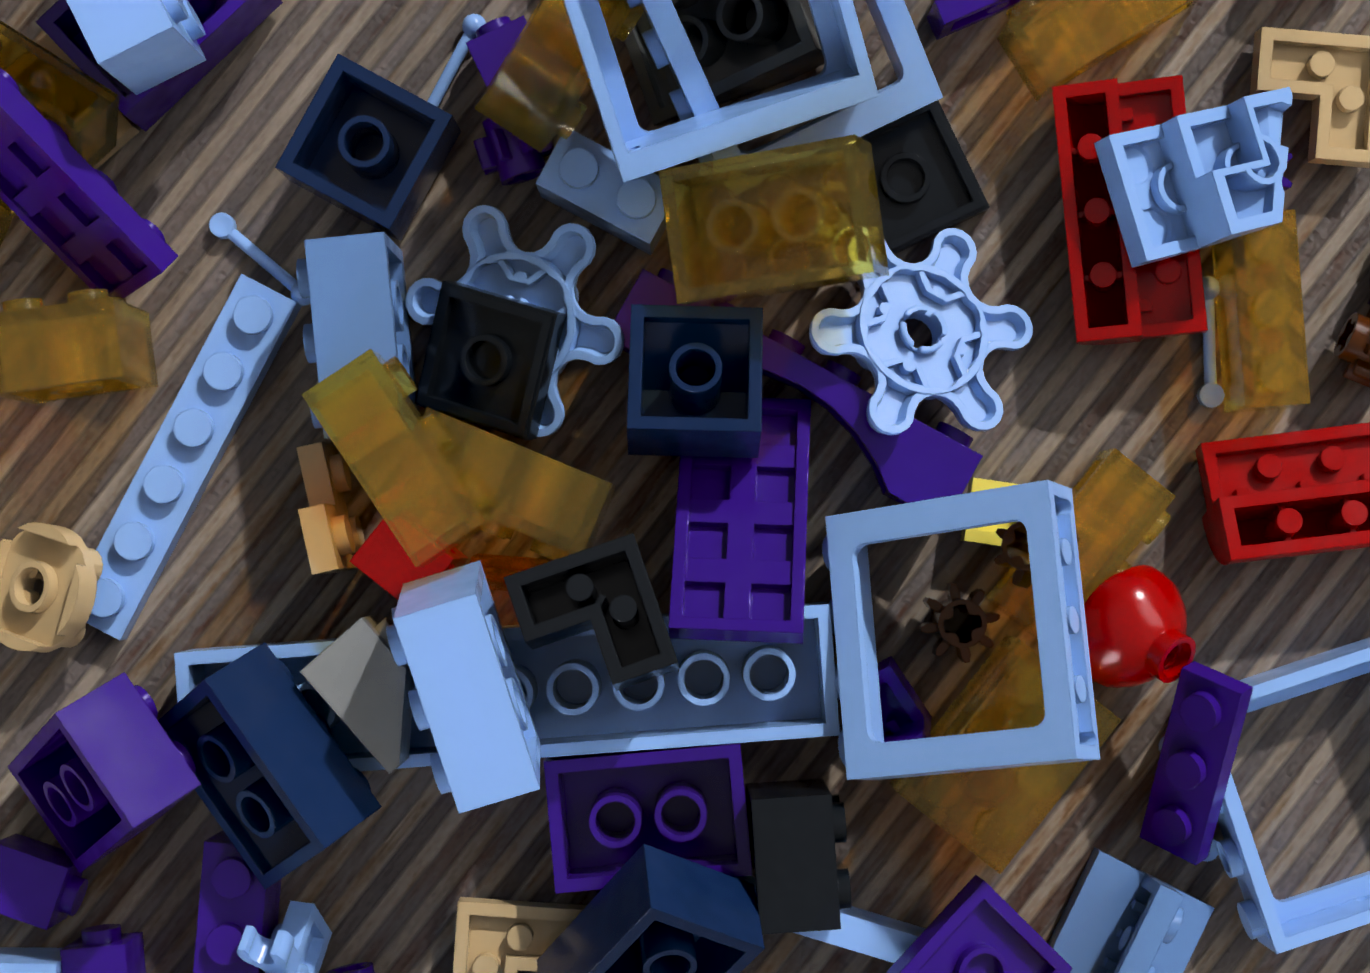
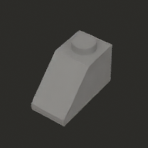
M372 615L361 617L306 665L300 673L390 774L409 758L412 711L408 691L414 689V680L408 664L398 667L392 656L387 639L386 626L394 623L386 617L379 623Z

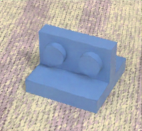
M1094 847L1048 944L1073 968L1070 973H1183L1215 908Z

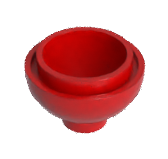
M1138 565L1119 572L1100 584L1085 602L1084 608L1092 681L1110 688L1135 687L1156 678L1163 683H1171L1180 677L1181 669L1184 666L1192 663L1196 652V644L1194 639L1186 635L1187 613L1177 586L1156 568L1148 565Z

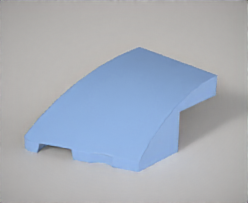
M1290 87L1244 96L1225 106L1178 115L1162 124L1108 135L1094 143L1132 268L1228 241L1274 226L1283 221L1285 192L1282 186V177L1287 169L1289 147L1281 145L1283 112L1292 106L1293 95Z

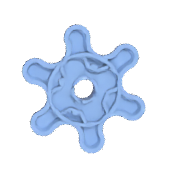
M489 205L476 206L467 213L462 225L463 238L470 253L469 267L465 275L455 282L566 314L537 437L550 436L558 431L565 418V406L560 396L558 382L559 375L565 369L566 364L579 359L586 360L594 365H607L614 362L621 355L625 345L623 331L615 320L608 317L589 315L578 304L579 292L576 286L578 277L591 264L596 254L595 239L589 229L583 225L568 223L557 228L542 249L535 252H525L518 249L514 244L509 224L499 209ZM421 278L409 287L406 295V308L408 314L415 322L422 325L433 324L442 285L441 281L434 278Z
M946 228L940 231L932 241L928 257L922 262L917 263L904 262L897 258L879 233L871 229L853 231L844 241L842 256L845 267L859 284L861 300L850 309L827 308L818 312L809 325V340L812 347L822 355H851L855 357L861 367L871 371L874 377L875 390L868 400L866 417L870 427L877 433L899 435L906 431L914 420L915 410L919 402L923 399H937L946 404L958 422L968 430L985 432L994 428L1001 421L1003 404L999 395L990 387L985 379L983 372L984 360L994 350L1015 351L1029 343L1033 335V325L1030 317L1023 309L1016 305L989 306L980 302L974 296L969 287L968 275L976 261L977 250L972 238L963 230ZM907 319H917L928 326L932 334L931 346L914 347L915 342L907 331V323H905Z

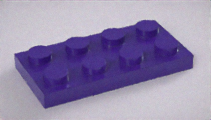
M0 68V199L110 308L161 274L178 255L166 243L164 235L159 228L149 220L138 215L118 194L114 182L100 170L94 169L71 146L68 136L63 129L55 122L44 118L20 93L15 80Z
M762 398V432L758 458L680 456L668 626L670 639L803 644L811 400Z

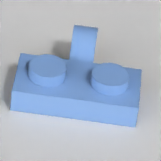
M290 900L283 923L278 924L274 928L271 939L261 936L254 926L246 925L237 949V955L243 961L262 969L265 973H319L332 932L314 903Z

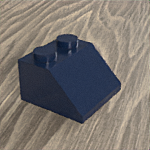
M631 304L627 407L628 455L758 458L762 432L763 308Z

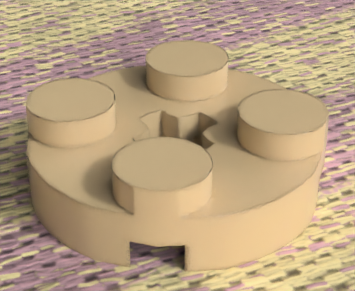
M38 522L24 524L18 527L24 531L18 533L13 540L2 539L0 541V642L17 651L39 653L51 652L60 647L72 648L78 645L85 635L86 623L91 615L96 598L97 581L103 570L102 557L95 549L87 548L82 538L66 527ZM36 579H43L44 581L41 597L38 592L33 591Z

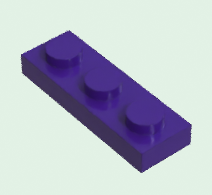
M1196 661L1181 669L1139 837L1195 866L1205 860L1210 852L1252 695V686Z

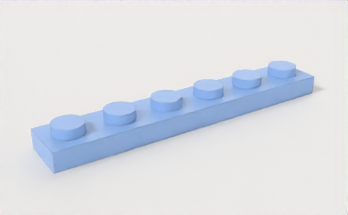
M241 273L96 548V551L102 557L103 570L97 581L96 598L87 624L119 641L128 638L302 306H299L298 302Z

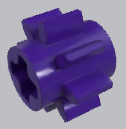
M516 108L500 112L483 121L482 124L486 137L476 139L473 142L485 175L498 172L502 185L519 184L540 176L545 166L543 157L551 155L554 150L545 118L532 122L527 108Z

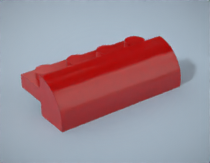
M1176 75L1118 83L1117 78L1053 86L1052 96L1077 344H1121L1140 342L1142 339L1206 333L1208 327L1200 249L1132 268L1094 146L1095 142L1108 135L1159 125L1175 116L1186 114L1183 76Z
M1370 422L1200 443L1195 450L1207 508L1206 513L1202 516V522L1211 551L1220 564H1237L1370 547Z

